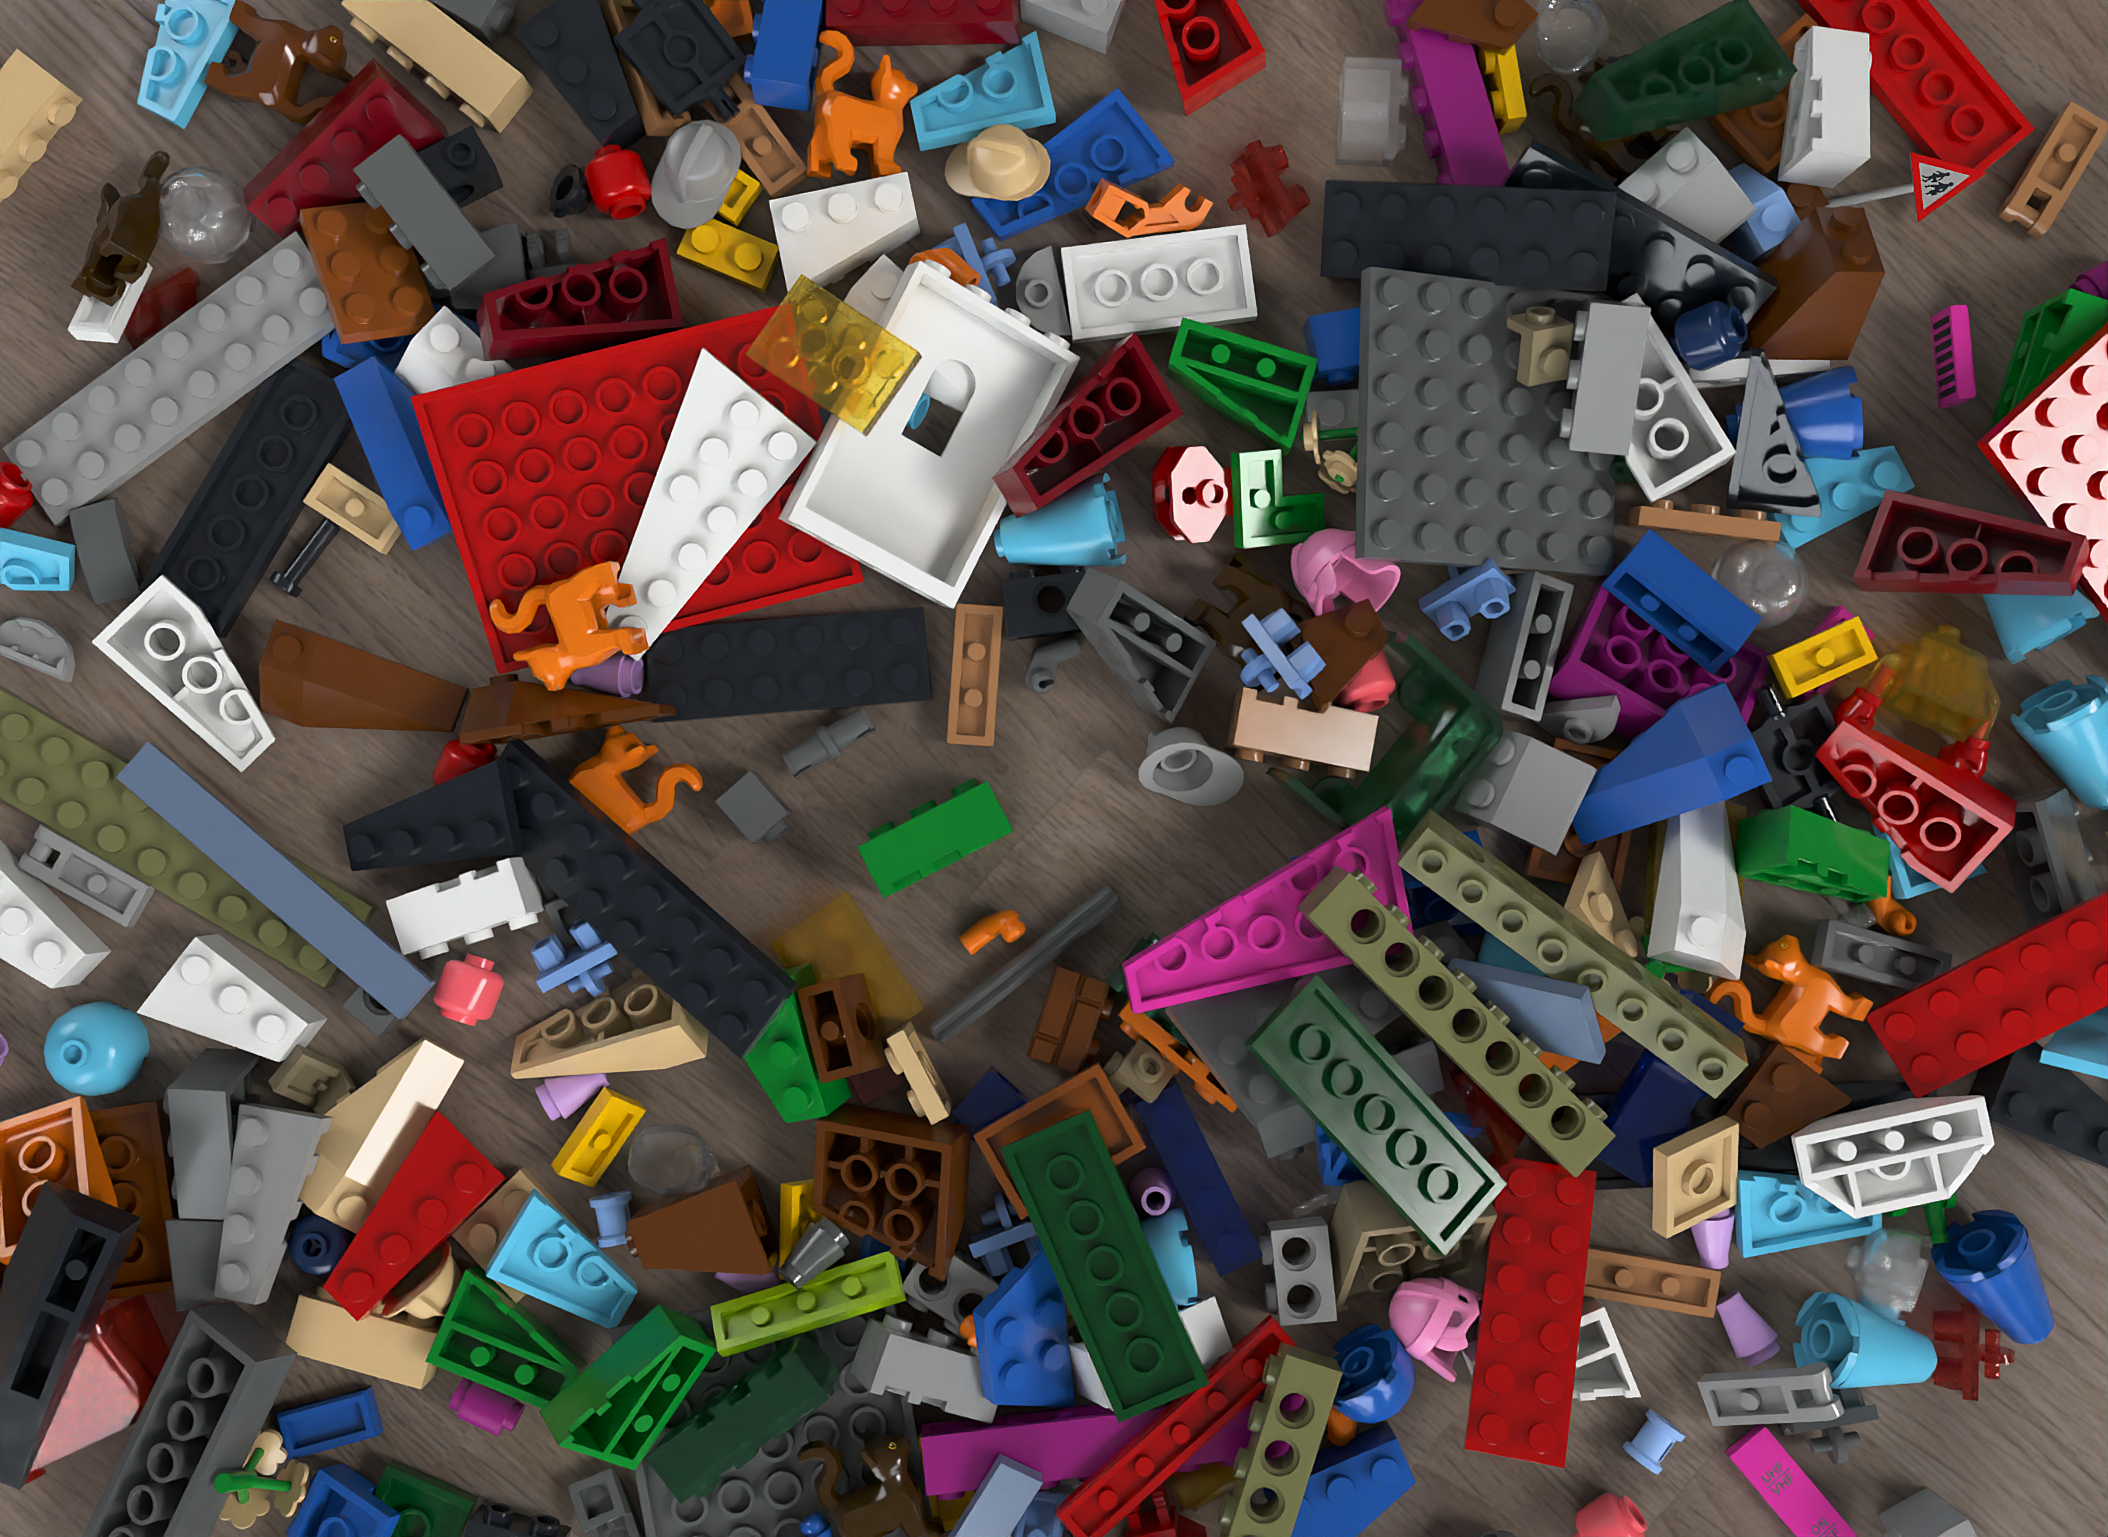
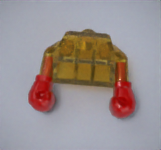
M1940 625L1935 627L1932 632H1923L1913 643L1903 642L1881 657L1861 687L1857 686L1853 694L1845 698L1835 708L1833 719L1836 725H1838L1846 717L1872 729L1874 725L1873 715L1880 706L1882 709L1957 739L1955 743L1940 749L1938 759L1981 779L1986 771L1987 750L1991 743L1987 739L2000 709L2001 699L1989 677L1988 661L1983 653L1961 645V632L1956 627Z

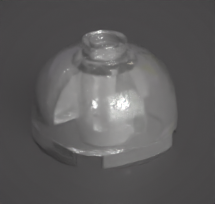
M203 165L184 167L172 173L163 181L159 203L163 219L161 235L169 245L183 256L203 264L224 263L243 251L246 247L243 245L244 241L248 238L250 231L254 233L257 224L256 216L246 209L244 187L228 174Z
M1748 538L1728 546L1715 559L1712 566L1714 569L1711 577L1762 617L1754 630H1766L1789 620L1802 607L1809 591V573L1803 558L1791 545L1780 540L1777 542Z
M1893 1226L1882 1227L1868 1234L1861 1246L1852 1243L1846 1257L1844 1271L1852 1273L1851 1290L1856 1301L1879 1317L1904 1327L1907 1322L1900 1312L1903 1310L1912 1313L1929 1262L1919 1258L1921 1246L1931 1249V1236L1911 1229Z

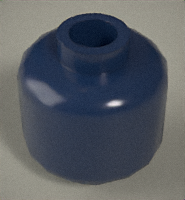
M1714 300L1687 311L1677 318L1674 326L1675 335L1670 337V346L1680 362L1685 361L1694 370L1705 371L1733 360L1740 354L1743 342L1748 337L1746 323L1742 314L1735 306L1728 307L1725 303Z
M312 1212L296 1222L291 1230L288 1239L289 1255L295 1265L306 1273L317 1275L329 1273L335 1269L357 1234Z

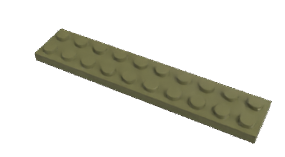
M0 685V798L151 884L154 889L321 987L328 988L333 985L341 971L335 964L115 778L130 762L129 760ZM279 849L368 925L378 908L377 905Z

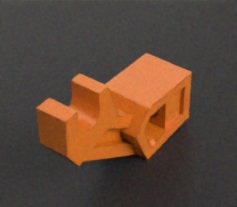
M1101 178L1085 210L1092 217L1129 239L1131 236L1178 230L1188 232L1202 224L1213 202L1199 195L1194 206L1185 208V199L1191 190L1179 183L1159 201L1160 203L1148 204L1141 196ZM1125 201H1128L1137 209L1136 212L1131 213L1124 221L1120 219L1115 220Z

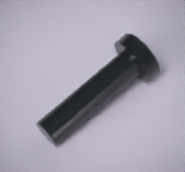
M324 518L284 572L280 574L274 571L270 581L286 594L297 598L303 591L297 585L337 535L340 528Z

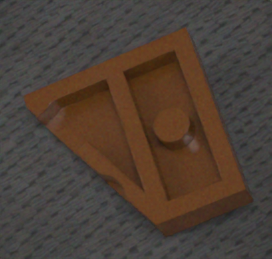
M1771 1042L1716 1118L1726 1115L1738 1122L1739 1135L1753 1146L1762 1148L1847 1106L1852 1099L1780 1044Z

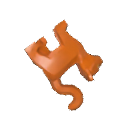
M827 29L820 32L818 36L819 42L835 48L837 55L835 59L818 69L815 79L817 101L814 115V131L808 146L807 176L829 180L832 172V165L829 162H833L836 170L843 171L848 176H854L858 163L857 159L851 155V149L867 151L871 179L901 173V167L894 162V152L903 132L902 110L910 100L916 97L918 91L916 83L908 80L902 70L891 67L890 56L884 54L879 69L877 71L872 70L869 74L872 101L835 91L834 81L849 73L855 60L854 47L848 37L837 30Z
M608 561L584 568L569 579L554 582L551 585H537L524 593L518 611L512 615L506 612L500 599H495L491 602L489 608L491 620L499 630L508 634L520 633L532 623L538 606L541 604L546 605L556 629L559 643L537 645L513 654V657L516 661L527 662L533 677L542 681L548 691L562 690L567 680L577 669L600 665L619 650L626 655H636L642 653V651L649 650L644 628H609L604 610L606 607L614 604L618 608H626L637 604L633 585L618 582L617 573L620 570L618 562Z
M614 725L605 731V740L599 754L579 764L567 779L629 835L639 832L648 824L663 819L673 808L674 787L679 781L686 783L695 792L700 791L703 786L702 777L697 769L686 763H675L666 767L658 778L656 800L645 804L628 786L621 773L642 765L647 759L655 755L659 749L655 744L646 746L636 734L626 731L619 725Z
M1785 934L1778 941L1767 943L1757 956L1745 954L1742 958L1745 963L1757 969L1763 975L1783 982L1775 997L1761 1014L1753 1012L1751 993L1741 980L1719 977L1712 982L1711 989L1705 992V1002L1709 1006H1714L1724 995L1731 996L1733 998L1736 1021L1746 1031L1758 1034L1769 1042L1780 1044L1819 1075L1823 1071L1821 1065L1823 1057L1841 1059L1849 1045L1845 1038L1837 1034L1830 1033L1825 1035L1820 1031L1819 1026L1828 1011H1832L1845 1018L1864 1021L1873 1005L1872 1001L1857 992L1848 991L1844 994L1830 974L1808 963L1801 951L1799 940L1788 934Z

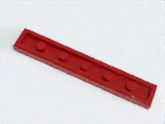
M1269 1314L1206 1371L1209 1385L1175 1399L1054 1509L1056 1516L1075 1537H1103L1266 1389L1267 1384L1262 1383L1265 1363L1270 1354L1277 1355L1280 1342L1295 1347L1298 1346Z

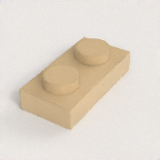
M330 463L327 464L303 500L304 503L382 554L387 555L401 534V530L390 513L384 498Z

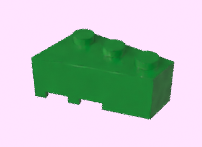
M2070 288L2025 312L1988 432L2108 322V300Z
M1182 317L1165 375L1269 449H1281V456L1285 459L1291 450L1319 359Z
M972 778L950 790L954 798L938 806L935 800L932 799L909 811L912 817L911 820L895 827L893 821H890L867 833L870 840L858 846L857 849L883 899L1014 831L988 781L979 785L976 778Z
M1793 805L1776 810H1758L1756 816L1737 821L1734 855L1737 877L1854 903L1887 897L1890 842L1871 835L1870 831L1849 827Z
M811 963L782 969L799 985L751 1053L743 1057L785 1123L828 1116L851 1097L846 1077L823 1084L820 1082L797 993L798 989L817 984Z
M479 1266L465 1270L425 1361L540 1409L546 1406L584 1372L588 1365L582 1357L521 1303H515L493 1279L486 1277V1272Z
M658 1304L544 1406L539 1413L558 1446L635 1471L717 1348L695 1318Z

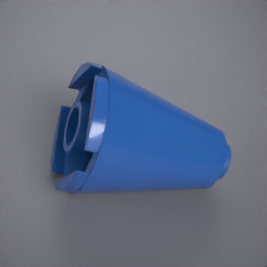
M1839 366L1779 388L1804 457L1837 460L1859 459L1860 455L1856 449H1862L1863 414L1861 396L1855 397L1849 390L1848 384L1858 383L1853 366ZM1742 402L1734 404L1733 414L1725 415L1724 417L1725 434L1731 443L1735 442V444Z
M1999 1209L1982 1210L1972 1213L1971 1215L1975 1221L1960 1227L1957 1221L1947 1226L1946 1233L1949 1234L1950 1243L1933 1244L1930 1251L1931 1258L1939 1275L2013 1342L2036 1344L2043 1341L2053 1329L2055 1320L2025 1226L2013 1213Z

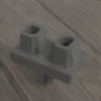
M1859 1387L1831 1389L1833 1394L1840 1397L1844 1408L1842 1416L1829 1421L1778 1423L1781 1435L1786 1436L1821 1430L1822 1437L1812 1438L1808 1441L1811 1452L1813 1454L1827 1452L1832 1463L1836 1465L1846 1463L1848 1459L1847 1448L1860 1446L1861 1441L1857 1431L1843 1433L1840 1426L1879 1419L1876 1405H1865ZM1810 1389L1800 1390L1803 1400L1813 1399Z

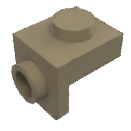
M1544 306L1529 307L1526 309V313L1508 316L1507 328L1521 334L1517 381L1530 387L1567 379L1574 324L1555 315L1554 309Z
M1141 1039L1124 1056L1116 1051L1102 1068L1118 1096L1129 1087L1147 1103H1152L1159 1096L1176 1071L1171 1063Z
M298 1044L268 1081L273 1092L311 1107L314 1113L324 1115L337 1105L336 1101L350 1091L352 1094L356 1091V1086L343 1064Z

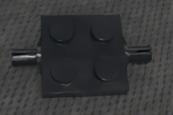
M631 0L639 10V13L631 25L614 36V44L671 117L676 120L694 105L705 103L709 100L725 123L731 121V118H735L741 110L737 108L723 89L730 78L745 68L746 56L704 1Z
M1773 682L1760 685L1761 688L1757 687L1754 693L1765 715L1748 729L1772 778V781L1756 787L1766 808L1776 810L1790 805L1801 809L1811 807L1815 814L1840 822L1829 798L1841 785L1815 756L1818 748L1837 726L1822 694L1812 691L1791 704L1783 705Z

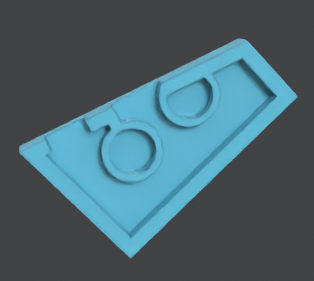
M1738 1170L1737 1204L1734 1205L1736 1247L1743 1258L1882 1232V1213L1855 1219L1801 1184L1799 1175Z
M535 1188L532 1189L486 1267V1277L608 1329L618 1326L638 1292L637 1283Z

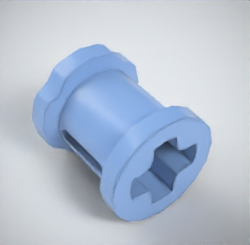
M630 1190L606 1193L589 1199L590 1207L596 1210L600 1234L596 1238V1244L599 1248L626 1243L625 1231L629 1229L626 1222L631 1219L628 1201L632 1199Z
M1649 1408L1645 1413L1647 1417L1645 1424L1633 1441H1626L1622 1447L1636 1461L1659 1475L1662 1471L1660 1463L1676 1441L1682 1442L1686 1436L1675 1425Z

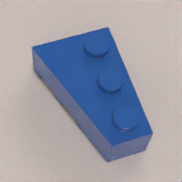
M1388 1422L1356 1435L1346 1446L1332 1445L1317 1452L1291 1537H1356L1416 1483L1397 1437ZM1263 1487L1268 1502L1272 1499L1274 1491Z

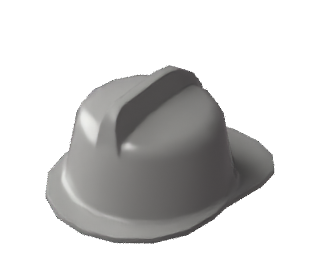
M710 120L693 121L676 130L669 138L666 149L653 176L651 196L652 203L659 216L671 226L683 229L696 228L712 220L721 208L729 188L738 173L742 160L739 142L733 132L723 124Z
M1179 726L1165 731L1155 729L1150 731L1146 757L1138 768V779L1145 788L1186 804L1199 807L1215 806L1230 800L1239 792L1244 783V771L1237 760L1226 753L1209 747L1198 731L1190 727Z

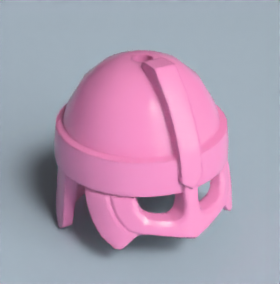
M1336 528L1317 531L1303 544L1300 543L1292 549L1290 564L1295 586L1300 594L1306 598L1316 616L1334 611L1335 607L1332 599L1340 594L1353 604L1369 599L1375 612H1377L1390 598L1398 585L1401 575L1399 567L1394 562L1355 559L1356 531Z
M1439 1277L1438 1279L1416 1278L1408 1282H1402L1390 1303L1389 1318L1391 1327L1410 1356L1416 1360H1421L1449 1382H1455L1457 1373L1453 1370V1364L1457 1352L1468 1346L1466 1334L1479 1315L1477 1299H1482V1294L1459 1286L1444 1277ZM1462 1295L1463 1297H1465L1467 1299V1303L1460 1299L1458 1296Z

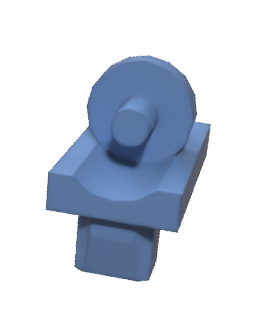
M966 222L953 227L955 237L945 240L933 249L949 248L981 275V280L977 287L992 297L989 303L998 307L997 299L987 275L993 274L998 286L1008 284L1011 280L1006 268L1016 260L1013 250H998L994 238H988L981 242L985 256L980 259Z
M1490 557L1484 561L1482 566H1475L1473 568L1448 566V573L1451 579L1418 599L1421 611L1436 623L1440 632L1451 641H1457L1469 634L1471 629L1469 618L1481 612L1488 619L1497 618L1510 610L1508 596L1516 592L1517 587L1514 579L1511 576L1505 575Z
M1280 608L1261 621L1252 613L1241 623L1264 652V654L1258 656L1253 648H1248L1242 653L1241 657L1247 665L1241 671L1240 678L1245 686L1251 688L1262 684L1268 693L1272 692L1279 686L1278 681L1273 676L1278 671L1287 685L1294 689L1301 699L1312 693L1313 690L1308 682L1326 666V663L1308 641L1288 656L1284 653L1281 646L1301 632L1287 612Z
M583 917L574 922L569 930L578 943L575 947L566 951L555 934H550L533 944L531 954L539 969L536 983L543 993L565 981L572 993L584 987L593 996L603 993L605 991V984L602 977L614 972V967L609 958L617 955L619 951Z
M1003 1191L993 1194L996 1208L980 1214L984 1227L999 1221L1002 1224L971 1235V1243H969L973 1258L980 1256L983 1265L991 1277L1009 1272L1015 1266L1008 1245L1024 1240L1031 1259L1039 1252L1034 1245L1039 1238L1030 1217L1027 1216L1022 1220L1020 1217L1013 1219V1216L1018 1214L1012 1203L1007 1202Z

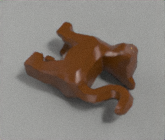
M235 0L229 20L244 31V34L251 41L257 44L250 57L249 65L242 55L230 50L227 55L230 63L229 72H227L225 65L211 61L204 83L238 101L257 102L268 109L280 113L291 122L307 124L334 98V96H317L304 105L297 103L302 76L307 64L309 63L316 70L327 76H332L348 83L354 77L345 70L348 53L343 45L344 33L338 27L328 25L322 29L306 31L286 20L261 18L256 13L255 8L242 0Z

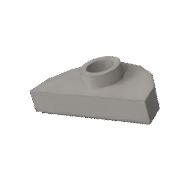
M1052 246L1035 252L1022 265L1016 280V305L1020 313L1031 320L1030 326L1037 332L1042 334L1050 332L1063 339H1071V331Z
M18 617L15 620H9L0 625V655L64 682L72 683L76 665L71 644L62 631L49 622L26 617Z
M1616 695L1546 702L1541 721L1535 723L1555 737L1578 744L1592 743L1605 739L1614 731L1621 707Z

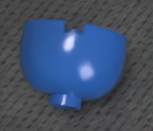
M1369 1324L1354 1329L1342 1337L1333 1346L1339 1352L1333 1359H1336L1343 1373L1332 1406L1350 1420L1368 1424L1389 1419L1399 1413L1413 1392L1416 1373L1411 1356L1406 1352L1395 1332L1388 1328V1331H1383L1379 1325Z

